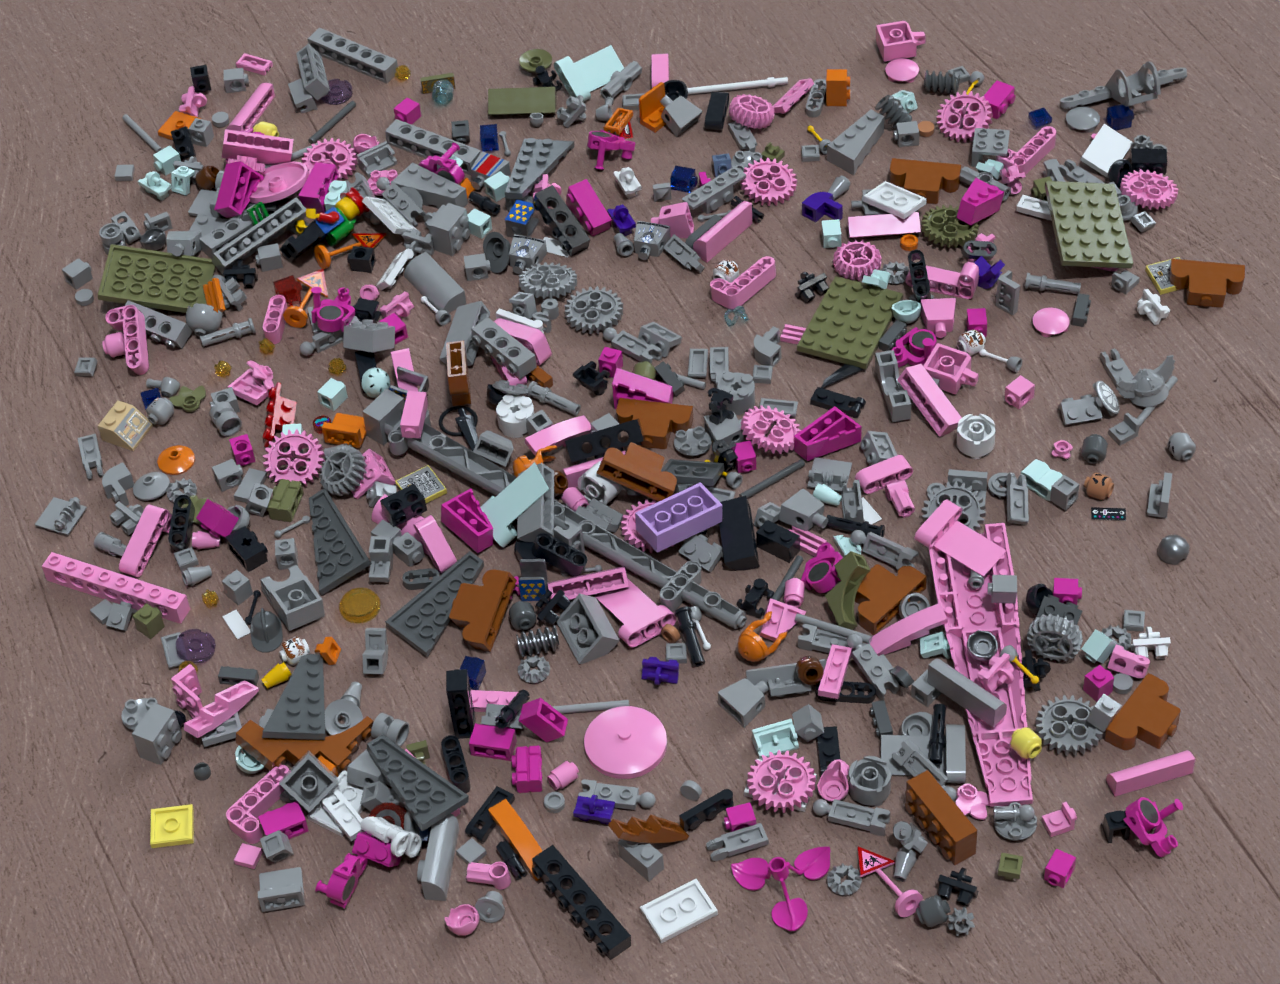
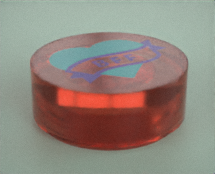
M328 416L316 417L313 420L315 432L323 434V423H332L331 419Z

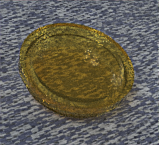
M354 588L348 591L339 603L341 616L346 621L356 624L372 620L377 616L381 608L378 595L367 588Z

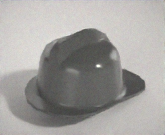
M499 232L489 233L483 242L486 260L490 261V268L494 273L502 272L508 265L511 247L509 241Z
M261 608V611L255 614L251 621V642L257 651L271 652L276 650L282 643V624L280 618L275 614Z

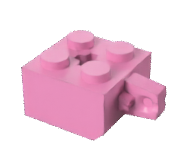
M906 21L876 25V42L884 62L916 57V47L925 44L926 37L924 32H912Z
M939 343L936 344L923 365L932 378L940 380L941 390L957 394L962 384L975 386L978 382V373L971 371L970 355Z

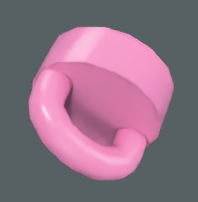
M372 284L364 285L360 289V297L362 299L375 301L380 295L377 287Z

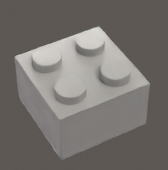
M447 203L430 225L435 251L453 256L456 251L460 250L463 242L469 238V218L467 217L466 208Z
M365 319L362 322L355 321L351 322V325L344 326L343 348L367 352L394 348L395 326H389L387 322L373 323V320Z
M153 703L133 731L132 736L140 758L161 765L169 757L174 745L180 741L182 732L175 711Z
M308 751L279 781V784L310 813L337 785L339 778Z

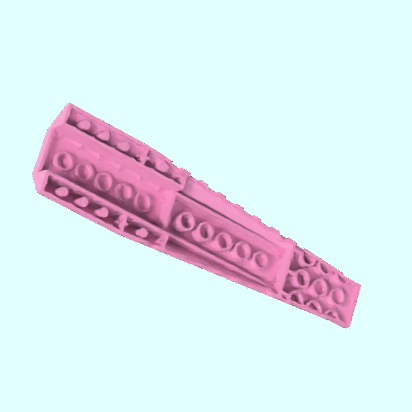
M1005 523L985 524L984 534H980L1007 551L983 577L984 584L979 589L972 588L968 583V579L971 576L970 568L935 547L929 549L937 602L941 604L948 619V623L943 625L955 670L986 691V686L979 682L977 673L981 669L989 671L990 659L978 661L969 655L967 650L969 635H972L977 630L989 631L996 637L998 642V651L995 656L1000 657L1002 649L1011 645L1016 649L1018 653L1017 660L1022 664L1017 598L1016 604L991 603V595L987 593L988 583H992V575H1014ZM1014 662L1011 663L1014 668L1012 673L1014 681L1011 684L1004 682L991 693L1007 705L1006 715L994 728L965 709L983 779L988 791L990 807L1009 806L1012 802H1018L1021 805L1033 804L1030 785V758H1022L1011 748L1010 744L1013 732L1027 727L1023 671Z

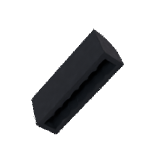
M747 496L720 502L722 504V522L719 523L725 564L729 568L739 571L760 567L751 507Z

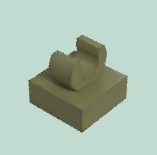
M770 142L761 153L762 159L766 161L769 158L771 162L776 159V163H778L785 156V151L780 149L779 146H773Z
M426 740L406 745L407 750L423 764H425V759L430 758Z
M1001 853L998 875L1004 876V879L1007 880L1019 879L1023 856Z

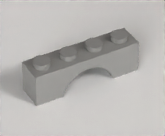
M894 350L875 353V370L892 422L911 419V402L907 390L903 391L902 386L897 380L899 378V371Z

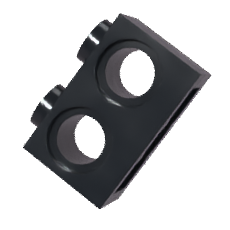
M415 484L380 500L382 512L393 527L427 511L425 498Z

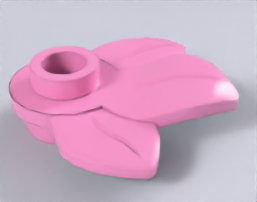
M254 361L247 362L253 369V377L263 381L267 390L274 387L272 381L273 372L268 366L259 365Z
M971 784L960 786L957 790L958 798L955 804L964 815L970 813L976 819H986V806L990 805L988 794L977 791Z

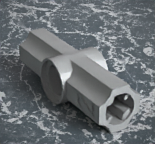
M633 61L621 72L615 71L612 74L610 81L600 90L604 99L607 97L614 98L622 90L627 91L631 87L632 81L642 73V67L639 63Z
M966 166L961 170L960 181L971 185L974 179L978 178L989 185L997 186L999 190L1003 191L1002 201L1008 199L1011 188L994 180L992 174L988 172L979 173Z

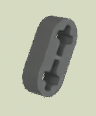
M970 240L963 245L961 252L968 259H978L982 256L985 260H990L996 254L997 247L992 242ZM968 247H971V250H973L972 253H970V250L967 249ZM986 248H988L989 251H991L990 254H987V251L985 250Z
M433 568L407 571L402 577L404 587L408 590L425 589L439 577V572Z
M898 665L889 672L895 677L899 685L906 689L914 683L908 672Z

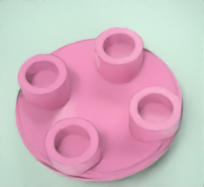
M900 58L889 62L885 71L888 80L891 82L906 81L911 83L918 75L919 67L910 59Z
M374 170L371 172V177L367 182L374 195L383 196L382 193L385 190L378 189L376 185L377 180L380 177H386L391 185V181L398 174L396 170Z
M1043 308L1033 316V325L1041 332L1043 337L1066 332L1069 328V317L1060 309Z

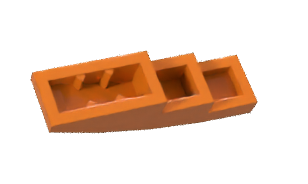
M507 799L489 808V815L500 827L501 834L512 846L514 853L519 855L520 862L534 880L537 881L539 879L532 872V858L541 853L542 849Z

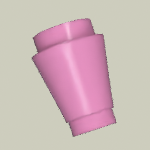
M198 530V532H193L192 547L197 548V550L220 547V537L218 538L211 533Z

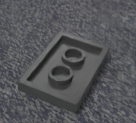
M669 459L661 471L672 473L676 477L677 483L696 485L701 482L705 487L714 486L724 472V463Z

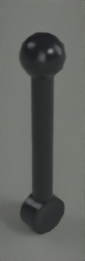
M259 590L253 592L254 599L248 617L245 618L247 625H251L257 599L261 596Z

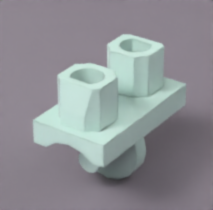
M155 171L147 173L145 178L138 180V184L145 188L146 192L157 195V198L161 201L169 196L168 191L172 188L171 184L160 178L159 173Z

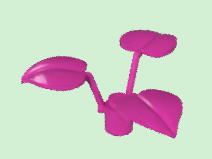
M825 846L804 851L795 859V868L782 857H775L769 864L762 858H750L731 864V869L739 885L747 890L755 891L763 888L765 879H770L771 874L775 880L781 882L786 901L778 902L773 907L771 914L774 923L778 927L791 932L803 926L808 916V908L801 898L790 900L784 881L789 876L788 869L798 875L804 873V876L809 880L820 879L829 871L831 850L830 847Z

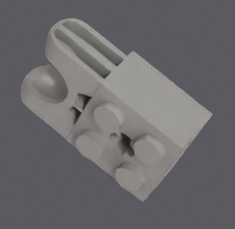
M297 565L288 568L290 577L285 581L277 582L269 576L260 579L264 595L289 631L325 616L322 598Z

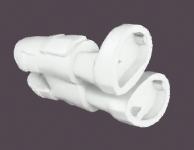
M366 817L361 821V828L366 833L384 843L391 842L390 849L393 855L400 857L405 853V855L412 858L420 851L422 841L417 833L403 830L402 827L391 824L382 817Z

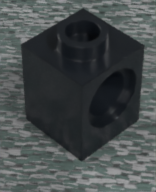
M353 246L351 253L347 257L351 271L372 273L376 262L374 248Z

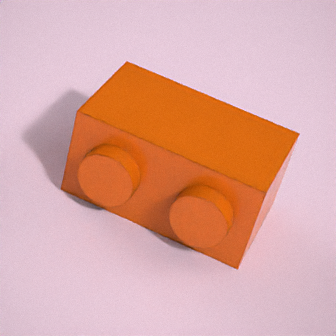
M827 69L826 106H847V100H850V89H847V87H850V76H847V69Z

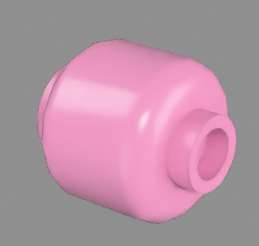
M122 332L105 336L102 345L106 355L109 354L111 357H117L125 354L124 334Z

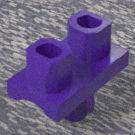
M622 204L620 206L617 205L615 209H608L607 213L618 231L627 236L632 233L633 228H636V223L628 213L627 207Z
M657 657L643 659L642 679L655 680V685H660L661 681L677 684L679 680V663L677 660L672 659L667 662L659 661Z
M594 794L591 798L578 796L573 816L579 817L582 821L598 820L600 824L608 825L612 819L615 802L598 799V796Z

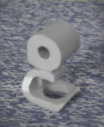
M553 298L543 301L541 304L542 312L532 314L533 321L541 320L547 325L546 328L543 327L542 329L546 333L552 330L551 320L559 316L558 302Z

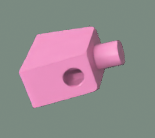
M688 202L664 206L660 210L659 217L651 218V223L670 226L671 237L675 234L679 238H688L694 231V223Z
M956 298L921 299L920 314L926 330L935 333L938 338H943L946 336V332L953 331Z

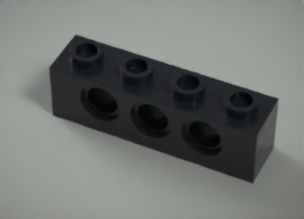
M551 185L535 193L533 206L536 211L541 213L544 223L550 226L553 236L559 239L562 249L568 252L570 257L587 249L590 238L554 186Z
M638 418L566 440L565 443L571 463L576 461L578 465L588 462V457L594 456L595 459L604 457L608 448L624 451L623 447L628 446L631 442L641 446V442L645 441V437ZM620 432L628 433L629 439L627 442H622L619 439ZM603 437H608L611 441L610 446L607 448L601 444ZM586 442L590 443L593 447L590 453H586L583 450V445Z
M467 669L446 671V693L454 734L458 739L471 738L476 717Z

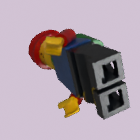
M350 187L349 192L341 193V200L335 204V207H332L325 213L319 212L316 214V209H306V217L315 220L308 226L305 225L304 220H298L295 227L296 231L301 235L296 239L292 235L279 249L290 263L323 239L333 247L351 233L356 222L353 218L370 211L362 202L363 197L355 188Z

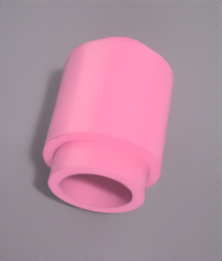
M576 487L567 488L563 492L562 501L571 510L576 512L578 506L587 507L589 505L586 497Z
M792 578L785 582V604L796 608L801 606L804 601L805 590L803 581L798 578Z
M565 761L550 772L547 780L554 790L563 789L578 778L577 773L579 770L573 762Z

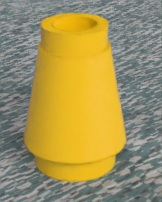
M282 662L281 664H276L261 680L266 688L269 689L289 680L292 674L285 663Z

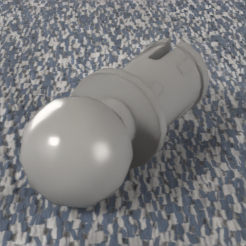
M1013 804V806L993 807L994 820L1008 819L1016 821V817H1019L1023 821H1030L1035 815L1033 807L1027 804L1022 805L1019 809H1016V804Z

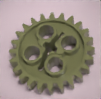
M942 205V208L936 206L935 210L930 208L929 212H925V215L922 216L921 232H924V237H929V241L935 240L934 244L941 243L942 247L947 244L948 248L954 245L957 248L958 244L963 247L967 241L975 240L979 225L978 222L969 225L956 218L959 206L952 208V205H949V208H946L945 205Z

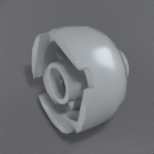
M196 303L193 307L189 305L186 312V324L197 336L216 332L223 315L220 310L217 313L213 310V306Z

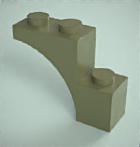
M850 551L834 565L841 582L830 590L825 597L828 601V607L835 616L836 624L853 630L857 627L854 615L856 593L861 582L871 570L863 555Z

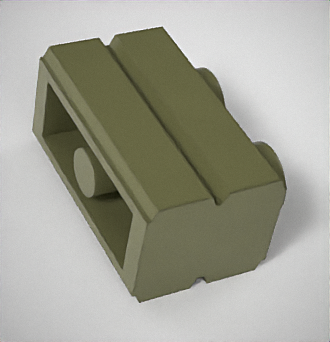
M281 479L278 486H274L272 500H269L267 511H269L272 520H282L284 522H291L304 494L301 482Z

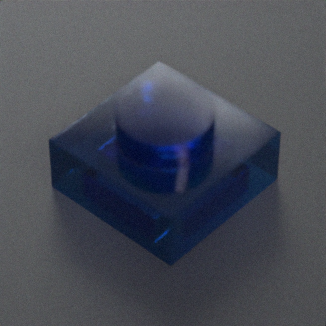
M1045 108L1029 112L1028 118L1036 128L1052 123V117Z
M158 388L140 393L145 410L156 398H161Z

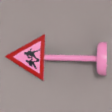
M858 846L860 877L876 871L899 896L895 903V911L900 917H908L914 914L916 908L919 907V902L923 900V896L917 890H907L902 893L881 870L895 864V861Z

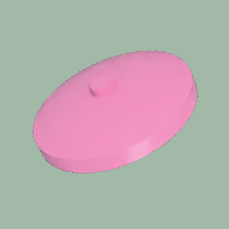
M285 162L267 167L264 172H258L264 179L258 183L257 190L252 193L249 202L256 204L259 202L270 203L294 194L304 186L310 174L307 166L301 162Z
M632 706L612 708L598 715L588 726L584 737L585 753L590 764L606 776L618 779L636 778L652 771L662 761L667 748L666 731L661 721L645 709Z

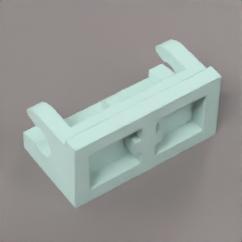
M792 719L752 730V742L759 759H762V755L769 757V752L777 755L778 750L784 753L799 748L796 739L798 736Z

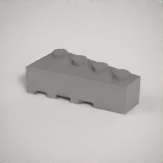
M872 109L869 110L827 145V161L855 175L858 166H861L865 156L871 152L872 146L877 143L884 133V116Z
M413 162L391 181V184L394 182L400 188L408 186L416 189L421 194L423 205L425 206L435 205L439 209L442 205L446 206L447 203H451L464 208L468 204L466 188Z

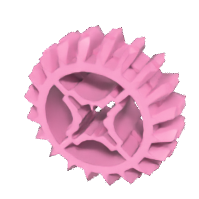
M737 95L729 106V116L732 117V120L736 121L737 124L740 123L742 126L752 127L753 129L767 128L772 123L775 115L772 104L767 102V100H763L762 97H756V95Z
M855 239L854 242L848 241L847 244L842 243L841 247H837L834 253L833 265L839 277L844 276L845 279L858 280L859 282L863 279L864 275L871 276L874 269L880 270L881 254L875 245H870V242L864 243L863 240L857 242Z

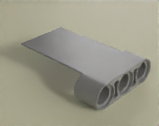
M946 724L944 736L946 745L943 748L942 764L936 767L949 779L946 783L965 784V725ZM881 735V759L887 763L886 765L891 770V775L913 776L892 757V753L902 751L905 754V749L901 746V743L909 739L930 759L929 740L931 736ZM938 739L936 740V750H938Z

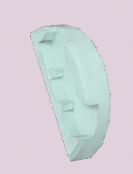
M843 535L833 536V541L843 557L850 551L861 555V546L853 544L850 538L843 537Z

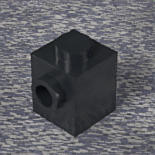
M207 65L190 67L195 92L210 91L211 83Z

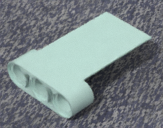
M611 45L573 63L569 56L554 62L555 71L569 95L575 98L581 95L584 98L583 102L591 98V91L607 84L615 71L621 72L624 69Z
M535 462L496 497L492 496L480 506L493 527L495 541L502 547L507 546L517 537V532L512 522L549 490Z

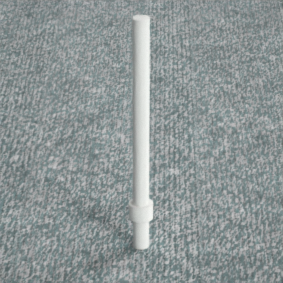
M769 77L766 80L688 88V95L764 86L771 88L775 87V85L788 84V77L775 79L774 77Z

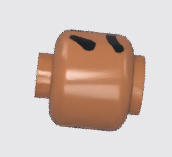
M1095 472L1091 477L1087 476L1084 487L1088 496L1105 500L1107 497L1110 498L1114 489V483H1112V479L1109 476Z

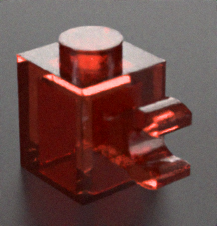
M293 275L273 282L276 295L284 296L289 306H293L292 302L298 301L301 304L300 291H303L299 281L295 280Z

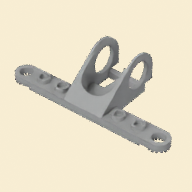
M1150 61L1143 64L1138 72L1128 77L1125 76L1122 70L1117 69L1105 87L1097 86L1094 90H1082L1079 94L1061 98L1060 105L1063 109H1068V107L1070 109L1080 104L1086 105L1113 98L1127 107L1157 99L1158 95L1161 94L1160 85L1173 82V80H1178V78L1179 80L1186 78L1187 69L1180 67L1157 71L1154 64ZM1142 91V92L1146 93L1147 95L1141 96V93H1138V92Z

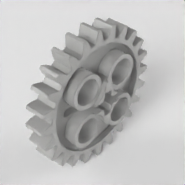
M544 262V265L538 263L536 267L531 265V269L525 268V271H522L521 275H519V287H521V290H524V293L534 294L536 298L542 296L543 299L546 296H549L550 299L553 296L559 298L560 294L566 296V292L571 293V290H575V286H577V274H575V271H572L571 267L567 268V265L560 266V263L554 265L552 262L550 265H547Z
M590 286L587 291L582 288V293L576 291V296L571 295V300H567V305H565L567 323H570L571 327L575 326L576 331L582 329V333L589 330V334H592L593 331L599 334L601 329L604 331L607 327H612V324L618 325L617 320H621V315H623L621 298L617 297V293L612 294V290L606 292V287L599 290L597 286L593 290Z
M955 481L954 486L947 482V487L945 488L941 484L939 485V491L933 488L934 495L927 494L929 501H924L925 507L922 508V513H924L922 516L923 521H926L943 500L947 499L953 502V498L957 497L956 505L963 509L957 521L965 519L968 522L964 525L972 530H981L979 524H984L982 517L986 516V511H983L986 508L985 504L982 503L983 497H978V491L972 493V486L966 489L964 482L961 487L958 486L957 481ZM963 501L969 502L967 506L960 505Z
M1063 695L1062 700L1055 697L1054 703L1048 700L1047 706L1042 705L1041 711H1038L1035 725L1036 732H1039L1038 736L1043 739V745L1050 744L1049 750L1057 748V754L1063 750L1066 756L1069 754V751H1072L1074 756L1077 755V751L1085 754V748L1092 751L1093 745L1097 746L1098 740L1102 739L1103 731L1086 721L1094 707H1089L1090 701L1082 703V697L1077 701L1074 695L1071 696L1070 700H1067L1066 696Z

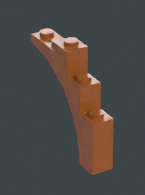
M367 716L357 725L341 733L325 737V740L262 738L264 728L249 720L236 732V744L270 771L274 767L279 768L281 765H284L287 760L295 765L310 751L317 759L323 756L334 764L339 774L342 771H346L348 765L352 763V753L358 749L360 743L371 736L374 721Z

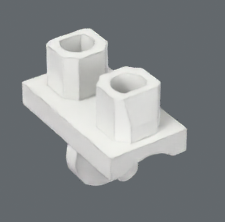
M627 167L622 168L619 172H613L614 178L628 199L636 197L637 191L641 190V185L636 179L633 170Z
M1149 289L1143 290V296L1137 303V311L1140 315L1146 314L1152 323L1157 325L1162 318H1167L1170 309L1160 304V297L1157 294H1152Z
M1146 627V633H1139V639H1133L1130 647L1131 651H1134L1136 655L1148 658V650H1155L1156 659H1166L1171 642L1170 637L1160 638V632H1152L1151 627Z

